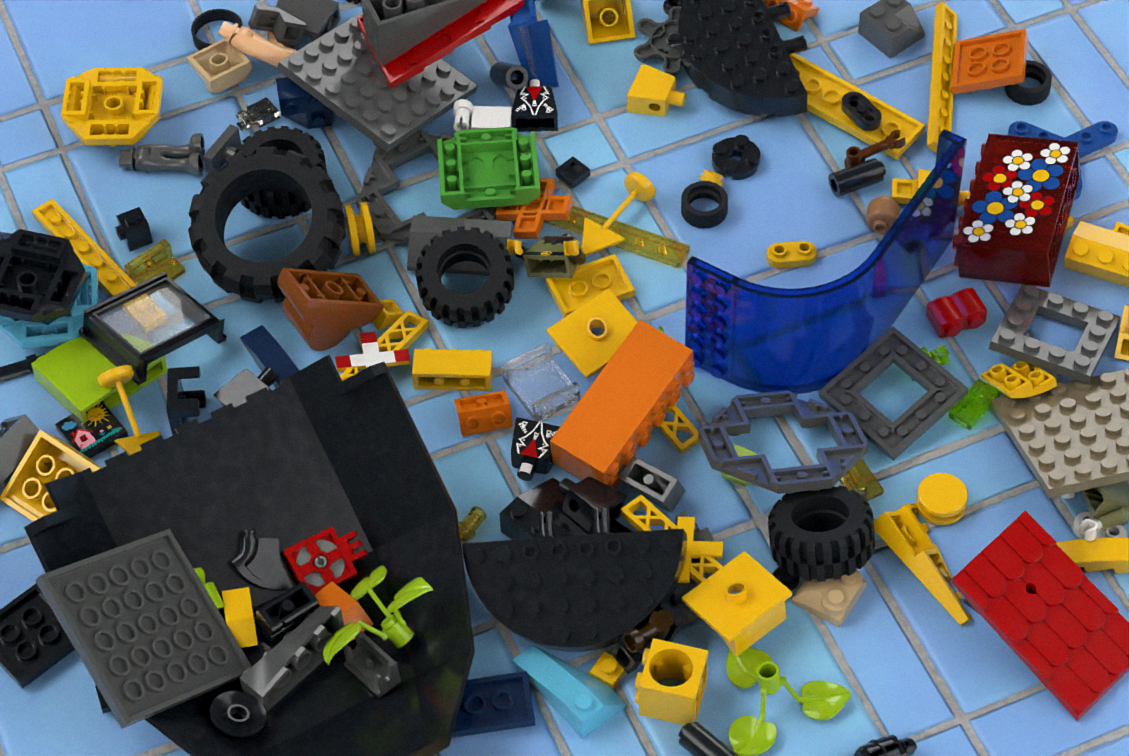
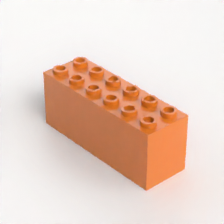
M639 320L550 440L552 462L580 480L592 477L615 488L620 482V477L622 476L620 474L628 466L632 458L636 457L638 449L640 447L644 448L651 438L650 433L654 427L658 428L663 423L667 409L670 406L674 407L680 398V391L684 386L688 387L695 377L693 373L695 365L693 350L644 321Z

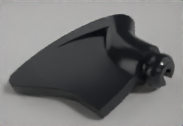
M242 529L239 553L230 560L234 569L244 579L257 586L274 590H289L292 585L280 560L279 539L256 538V529Z

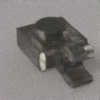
M266 97L246 107L247 111L238 112L236 117L240 122L236 124L241 131L249 129L254 124L261 128L279 119L280 111Z

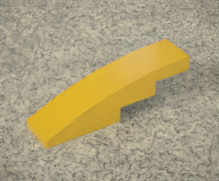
M1095 538L1093 541L1076 539L1056 543L1079 567H1083L1086 573L1114 569L1115 574L1129 573V538Z

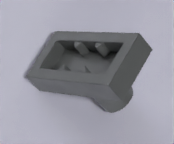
M230 124L205 153L203 158L207 173L212 168H215L217 171L220 170L226 163L225 158L235 154L236 148L241 144L238 127Z

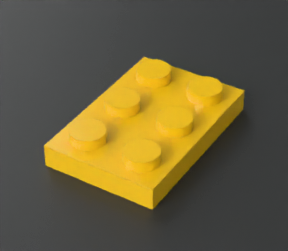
M616 254L577 266L572 278L545 277V284L563 318L608 288L619 301L635 296V289Z

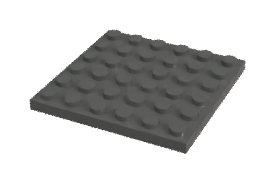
M362 11L278 63L277 70L388 152L452 109L457 100L466 99L474 94L478 85L449 63L440 59L425 67L423 72L391 89L357 24V18L363 15Z
M170 529L42 574L35 580L122 729L235 681L242 676L248 667L252 666Z

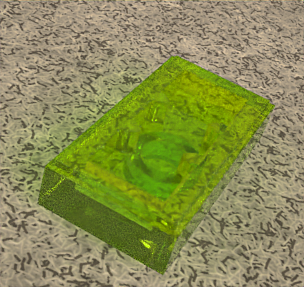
M978 379L969 389V394L949 411L948 417L971 430L991 408L992 399L1000 397L1001 392Z

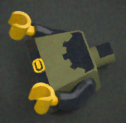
M567 233L562 236H544L528 249L522 246V241L507 239L506 249H508L510 254H515L517 258L525 262L528 277L572 278L577 266L584 264L586 261V255L583 248L579 245V240Z

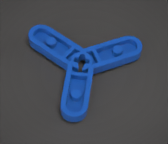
M1023 121L1012 123L1008 129V139L1010 142L1037 154H1040L1042 149H1048L1049 144L1055 142L1059 143L1061 147H1070L1069 160L1066 163H1055L1064 167V173L1057 177L1061 184L1056 189V192L1060 198L1067 201L1076 200L1081 195L1082 178L1079 159L1111 145L1117 139L1118 134L1116 125L1109 121L1095 123L1065 138Z

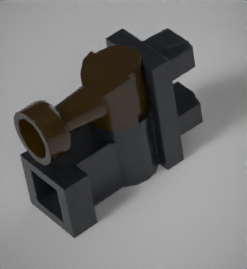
M664 602L657 611L651 614L644 626L638 629L632 628L623 633L622 639L618 640L611 654L626 673L630 674L638 668L642 661L645 648L650 649L653 638L668 642L673 641L676 634L679 633L684 623L683 621L687 620L690 615L680 602L672 607L667 602Z

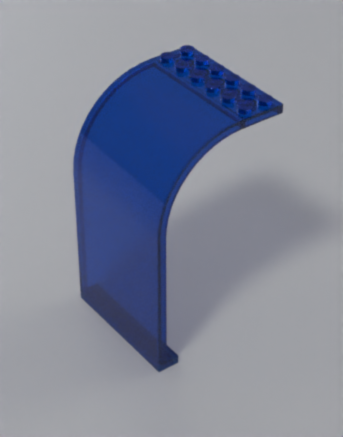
M945 129L941 132L938 139L934 169L866 261L849 274L837 280L807 288H774L746 281L692 256L687 262L685 346L693 350L694 367L710 373L715 378L723 379L738 387L754 392L766 393L788 390L796 394H803L821 390L891 328L952 242L967 139Z

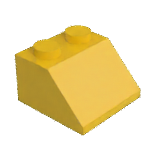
M580 0L588 44L635 38L630 0Z

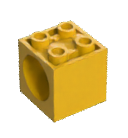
M653 638L650 649L645 648L643 653V672H638L635 681V689H637L635 703L639 704V715L681 725L696 722L708 678L709 651ZM665 678H676L684 683L679 686L668 687L657 682Z

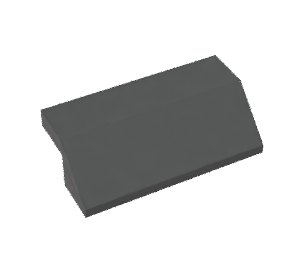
M413 215L409 231L407 271H417L416 263L418 257H422L421 250L425 245L431 246L430 239L435 235H438V237L443 236L442 231L449 228L451 232L457 231L458 226H464L465 230H471L472 226L478 227L480 233H484L487 230L493 234L494 240L499 238L504 243V249H506L507 239L511 240L512 221ZM472 261L458 262L444 272L489 275V271L484 266Z

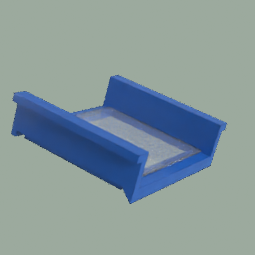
M524 0V5L520 10L510 15L511 23L508 25L520 64L528 72V82L537 79L542 82V86L554 85V88L559 87L548 20L537 21L535 1Z

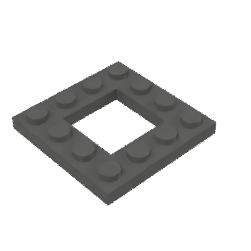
M1023 283L991 339L989 349L1089 384L1119 324L1120 316ZM1040 314L1084 329L1075 350L1071 352L1039 341L1036 338L1025 336L1036 315Z
M892 326L826 384L818 394L836 412L844 410L852 413L865 437L894 461L968 395L969 390L968 387ZM893 363L928 391L894 422L890 421L859 394Z

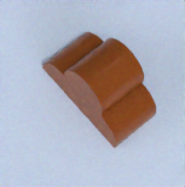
M283 268L278 277V287L285 296L282 311L308 346L315 351H324L336 346L348 335L351 329L367 325L384 308V305L359 274Z

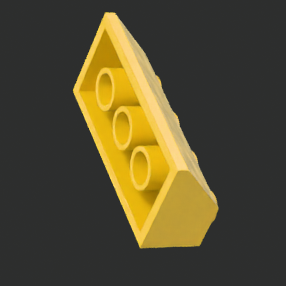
M1080 221L1072 234L1064 256V268L1129 287V235Z

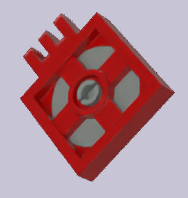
M333 526L283 550V554L298 582L301 583L303 581L313 594H316L332 581L336 585H340L356 577L358 572L353 563L368 555L366 549L357 553L354 552V550L363 546L361 540L350 544L349 541L358 536L355 530L338 537Z

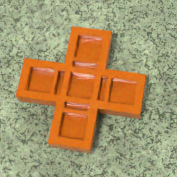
M539 178L541 196L530 204L497 207L495 215L498 221H516L512 231L515 239H538L544 221L568 220L573 205L571 195L552 196L556 186L553 178Z

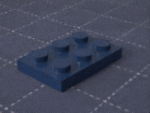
M527 671L467 680L452 738L535 726Z

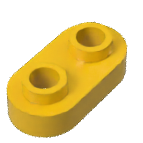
M808 241L774 243L767 249L766 261L771 267L777 269L806 267L816 261L817 249L813 243Z

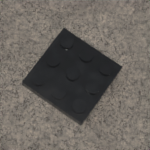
M37 583L0 609V666L22 689L75 650Z

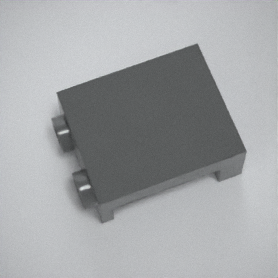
M278 0L276 5L279 9L305 22L306 28L303 36L311 38V42L334 29L341 19L339 2L333 0Z

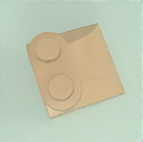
M226 38L186 57L189 64L205 82L206 89L212 93H221L243 82L249 77L252 70L251 61L242 52L226 42Z
M858 570L849 576L843 575L841 579L833 580V578L826 579L824 582H818L817 579H811V581L804 580L792 598L791 603L840 627L866 588L867 581L862 578Z

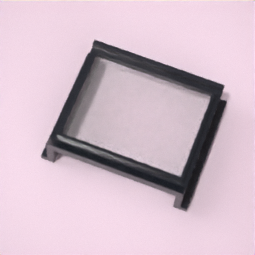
M162 272L84 310L83 328L79 330V334L116 367L131 365L134 371V376L131 380L137 385L146 382L147 366L158 358L205 334L218 344L227 338L223 334L225 319L219 320L167 277L166 272Z

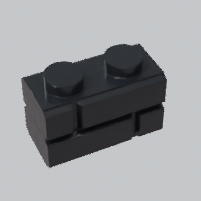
M302 581L257 609L254 621L267 640L272 642L301 624L309 613L317 610L319 602L308 586Z

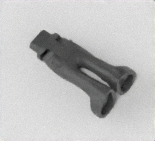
M193 134L190 143L182 146L146 144L138 146L137 150L134 146H131L130 150L120 151L119 167H130L131 171L139 170L146 173L154 171H182L192 175H202L204 170L203 156L205 155L203 134Z

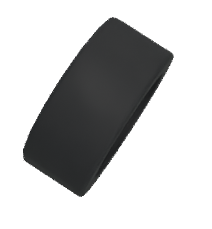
M1026 60L1025 77L1033 78L1042 85L1032 89L1024 88L1018 84L1006 85L1005 92L1013 102L1032 106L1040 104L1049 96L1052 75L1043 64Z
M698 181L684 189L681 195V215L687 223L698 228H711L718 226L725 220L728 213V195L724 188L710 181ZM700 198H708L717 202L719 206L710 211H699L691 207L690 203Z

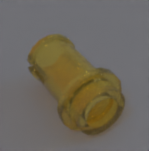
M472 507L462 522H458L461 540L468 541L475 537V531L487 517L481 508Z

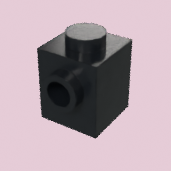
M140 207L116 215L119 225L115 227L116 233L120 241L124 240L129 251L153 243L149 223Z

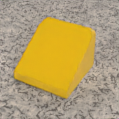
M393 299L380 300L384 308L372 321L378 330L393 325L404 314Z

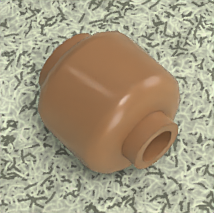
M880 196L871 200L866 214L867 226L880 234L893 231L898 225L900 214L898 203L888 196Z

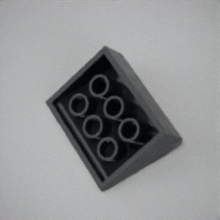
M551 478L517 496L499 514L501 532L512 540L535 539L538 537L537 513L544 512L546 514V511L555 512V536L591 535V533L563 512L562 506L566 496L558 492L557 489L560 482L555 478ZM616 520L609 523L611 533L632 532Z

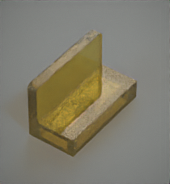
M165 239L124 265L126 274L136 285L162 272H166L167 277L172 281L185 273V268L173 257L171 244ZM160 286L145 294L149 297L158 291Z
M863 459L839 480L842 486L847 487L849 491L854 490L858 492L866 501L881 496L884 492V489Z

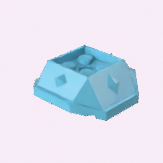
M81 262L86 271V278L69 315L61 316L49 325L24 320L13 321L10 317L0 315V329L23 349L44 346L53 347L54 345H61L81 337L79 330L83 328L84 310L98 304L97 268L90 265L87 266Z

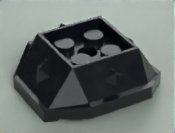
M18 229L10 234L9 238L0 241V315L10 317L13 321L24 320L49 325L61 316L69 315L86 278L85 268L74 252L69 239Z

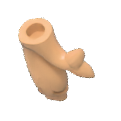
M224 21L218 32L236 50L275 67H278V63L297 51L290 48L294 47L295 44L277 42L272 32L267 31V40L248 27L241 26L238 28L239 24L237 23L232 25Z

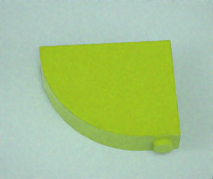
M120 334L139 352L153 346L139 338ZM83 337L67 341L31 363L35 379L70 414L77 416L83 423L88 421L86 411L101 401L104 402L109 410L122 403L117 387L102 388L97 380L98 376L103 372L116 366ZM165 355L148 364L146 382L137 385L134 381L130 380L122 384L127 398L168 371Z

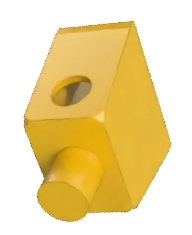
M642 64L627 94V112L663 117L667 114L670 105L684 107L687 94L676 91V78L674 76Z

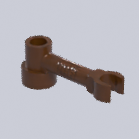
M895 130L885 140L862 150L856 146L849 147L846 150L845 168L864 162L866 158L884 150L904 147L906 144L905 137L895 140L900 138V130Z

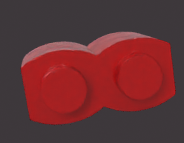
M966 288L951 296L940 297L929 302L926 308V316L939 338L954 337L963 329H976L986 321L987 309L974 288Z

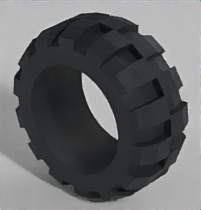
M257 147L254 154L244 156L243 152L240 151L225 158L227 164L218 171L212 168L200 182L203 188L200 194L193 196L188 213L191 218V226L188 228L191 246L203 270L225 292H233L240 295L242 300L259 304L263 302V299H274L276 303L284 301L285 296L279 289L277 281L283 268L318 271L334 269L342 253L340 248L342 240L346 238V218L340 196L332 180L321 167L311 164L308 157L293 150L287 151L286 154L278 152L277 147ZM264 189H282L292 192L305 200L312 208L311 226L302 244L288 256L272 262H251L236 256L225 246L224 229L226 221L233 208L246 196Z

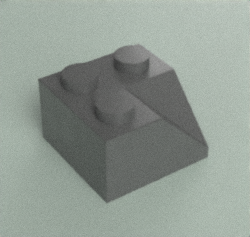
M879 0L860 12L858 33L890 59L925 37V32L916 13L907 0Z

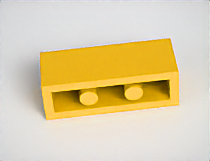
M414 349L412 368L414 389L492 390V350Z

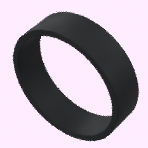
M212 9L200 14L191 26L195 47L200 51L212 45L196 37L199 29L205 24L221 20L234 24L237 23L240 28L243 26L241 18L236 13L226 9Z

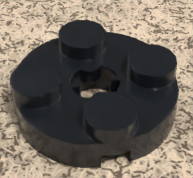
M740 134L715 143L713 145L711 163L715 172L723 175L724 178L727 175L732 176V180H743L756 173L757 167L760 165L761 154L756 144L749 141L746 135ZM734 156L740 157V160L736 161L735 158H731Z

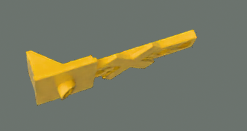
M608 288L548 328L546 332L553 339L555 345L564 352L587 379L606 366L637 324V321ZM601 328L604 330V333L596 336L591 330ZM676 405L674 407L670 406L666 412L673 413L675 416L674 422L663 421L658 428L678 452L683 454L700 442L698 430ZM677 430L689 432L692 437L681 443L676 437Z
M639 495L620 509L621 516L638 531H652L651 525L663 526L664 530L684 529L687 534V552L684 568L677 583H690L691 578L698 586L681 597V599L724 639L736 657L786 619L785 601L792 596V592L745 551L722 566L715 559H723V541H694L695 517H678L677 525H675L642 495ZM641 507L647 511L646 516L633 514ZM692 558H700V563H692ZM704 573H714L707 579L704 577Z

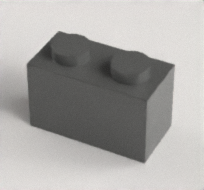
M636 457L632 458L620 477V480L628 490L637 495L644 496L648 501L671 513L686 491L678 479Z

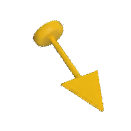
M630 172L625 177L624 186L629 195L603 226L586 217L584 218L582 248L586 256L626 241V238L612 232L608 228L634 198L641 202H649L654 198L656 190L647 177L638 172Z
M122 365L103 372L98 376L97 380L102 388L117 387L135 436L120 438L114 441L128 455H132L142 450L140 444L158 437L160 431L141 434L122 385L132 379L134 371L131 365Z

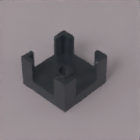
M199 366L168 368L166 412L172 436L177 434L176 428L185 424V417L200 416L199 408L206 407L205 391H184L181 379L200 378L201 371Z

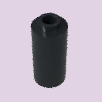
M497 62L491 67L490 78L496 85L518 90L527 84L528 72L519 65Z
M872 158L829 174V185L834 195L840 197L883 181L886 170L881 161Z
M698 722L685 724L678 734L680 737L679 744L693 756H739Z

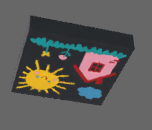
M103 401L86 411L88 421L85 423L74 414H71L55 424L57 431L65 441L90 459L115 445L116 442L114 440L128 437L127 430Z

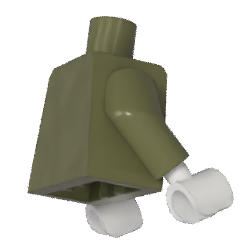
M1126 481L1080 491L1092 517L1098 520L1085 519L1082 522L1080 533L1085 532V541H1093L1096 538L1097 530L1101 528L1106 530L1115 525L1124 526L1128 524L1129 484ZM1076 492L1062 495V497L1065 499L1074 498Z

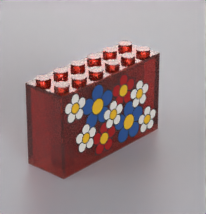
M989 133L987 142L982 143L981 161L976 162V177L971 179L970 197L965 198L964 216H960L958 222L959 233L953 237L952 248L956 250L954 264L958 267L959 277L1050 288L1080 180L1078 142Z

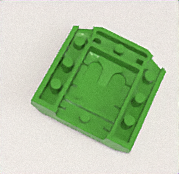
M513 127L472 129L455 132L454 138L442 142V138L437 140L442 204L454 210L527 205L541 196L534 132H530L529 136L518 133L517 128Z

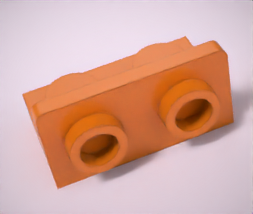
M505 390L454 399L462 436L513 426L510 402Z

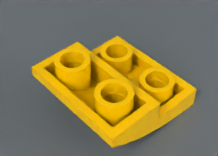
M1018 361L1011 367L1001 362L980 374L984 381L1010 398L1035 396L1057 386L1054 376L1040 367L1024 361Z

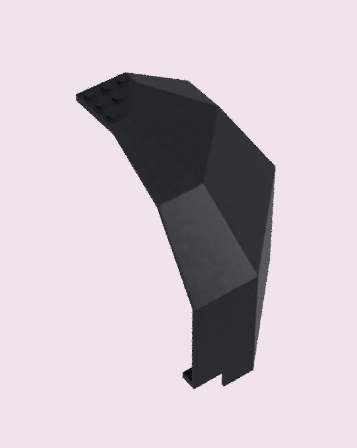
M326 355L295 374L281 380V386L272 391H268L267 387L246 396L247 402L237 407H233L232 403L211 412L212 418L202 423L195 419L176 428L177 434L167 439H163L162 435L142 443L140 444L142 450L129 456L125 451L104 461L106 466L92 472L91 468L45 484L57 511L42 516L24 527L45 573L170 529L193 569L199 567L203 569L205 582H214L222 601V591L249 587L255 620L257 609L288 590H274L257 586L244 579L234 569L230 560L239 553L242 529H256V538L279 539L280 560L290 579L291 588H293L299 582L285 558L283 550L333 526L338 537L355 530L358 536L349 542L351 544L361 540L363 546L354 550V552L357 553L366 549L368 553L366 557L353 563L358 575L338 585L349 595L361 580L370 576L381 565L387 569V574L382 582L373 587V591L386 609L394 601L396 593L417 577H422L433 588V591L418 596L398 609L406 625L414 633L413 637L404 646L397 648L388 638L383 641L380 636L368 630L363 632L388 654L398 666L401 682L379 698L345 667L344 662L346 659L343 647L333 656L329 665L324 660L266 712V723L261 731L249 737H234L221 732L215 727L210 719L209 710L212 701L220 694L230 691L243 692L240 679H237L145 719L190 756H441L439 752L450 746L475 654L457 510L385 362L371 365L342 381L330 355ZM367 592L356 601H358L373 622L372 627L382 631L381 623L387 617ZM223 607L222 609L219 610V612H220V614L222 615L223 619H224L225 622H226L225 612H224V607ZM255 623L258 645L241 649L250 664L254 666L267 650L274 648L283 640L286 633L269 642ZM354 639L346 645L353 650L357 646V642Z

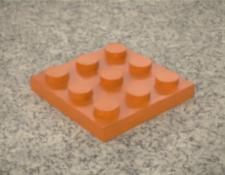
M1022 29L956 41L951 80L953 94L1024 83L1028 46L1027 30Z

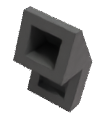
M260 4L254 5L248 22L250 29L272 32L277 42L295 45L300 44L306 28L305 22L278 7Z

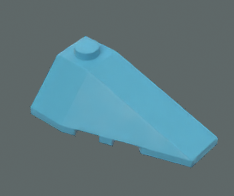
M532 645L512 659V664L520 672L527 671L528 681L582 739L626 708V703L609 685L535 645Z

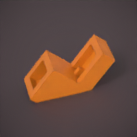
M333 581L314 594L319 602L318 608L320 606H338L341 609L344 625L349 622L354 624L357 621H362L370 626L373 625V622L358 601ZM361 628L359 633L366 631V629Z

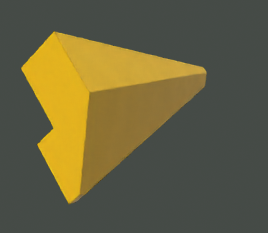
M916 503L905 504L897 511H887L874 520V530L959 625L972 619L971 614H968L960 603L963 599L960 592L954 593L949 583L953 577L937 545L933 544L927 535L929 530L927 524H921L916 515L918 512Z

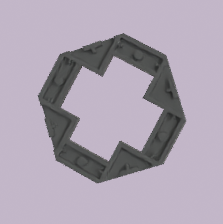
M419 130L388 152L375 149L371 167L368 168L363 181L362 191L358 194L356 203L357 208L360 210V202H367L373 229L381 239L409 244L412 218L401 222L382 197V195L400 187L399 179L392 172V169L429 152L438 161L437 140L442 138V142L454 138V136L441 134L440 137L428 135V131ZM497 207L475 208V210L458 218L496 220L495 213ZM423 212V213L418 214V215H416V216H426V215H425V213Z
M788 390L737 395L731 400V405L727 409L723 407L712 417V422L709 425L704 424L698 431V439L712 469L778 494H792L794 492L819 491L832 488L868 453L869 443L852 413L844 410L842 412L829 410V405L810 399L808 402L797 399V394ZM794 413L801 428H815L827 425L837 444V447L817 449L816 458L819 462L818 465L772 469L765 454L738 457L729 435L737 436L750 433L748 418L756 419L763 416H782Z

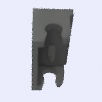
M361 631L356 635L355 641L357 646L353 650L348 645H345L344 655L346 661L344 665L380 698L401 682L398 666L388 654Z

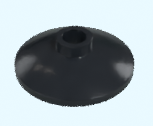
M240 691L220 694L212 701L209 710L210 719L215 727L221 732L234 737H249L257 734L263 729L267 719L266 709L263 704L254 696Z

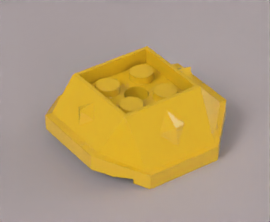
M143 67L92 68L77 77L67 78L61 109L62 121L84 145H109L112 148L116 145H134L136 142H141L149 129L159 120L164 85L163 79Z

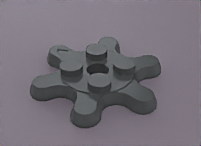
M679 6L669 10V18L665 22L657 23L649 18L640 19L637 23V28L642 35L649 37V40L634 49V55L638 61L644 62L653 58L663 60V70L672 76H676L681 69V65H683L680 59L679 43L670 45V41H679L678 20L681 10Z

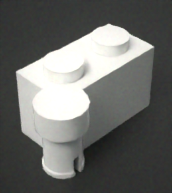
M457 100L453 108L455 116L453 128L458 132L461 130V126H463L462 130L512 127V107L473 106L468 100Z

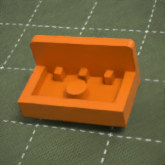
M764 0V4L767 7L787 1L791 16L776 20L795 31L801 29L804 19L817 16L819 7L812 4V0Z

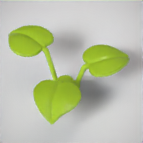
M383 565L376 568L370 576L365 577L354 587L350 596L358 600L367 592L387 617L381 623L382 631L362 621H357L354 624L352 622L345 624L327 640L323 650L325 662L329 665L333 656L359 633L361 628L380 636L383 641L388 638L397 648L404 646L413 637L414 633L406 625L398 609L418 596L433 591V588L422 577H417L396 593L394 601L386 609L374 593L373 587L384 580L387 569Z
M747 648L736 657L729 649L726 669L730 682L741 689L751 688L757 682L761 690L759 719L751 715L737 718L729 728V742L734 752L739 756L760 755L769 750L775 743L777 737L776 726L771 722L764 721L767 694H775L781 688V685L787 689L798 703H803L802 710L807 717L818 721L828 720L836 716L851 697V691L841 685L827 681H812L803 685L801 688L802 697H800L789 685L786 677H780L778 665L772 662L771 657L767 653L758 649Z

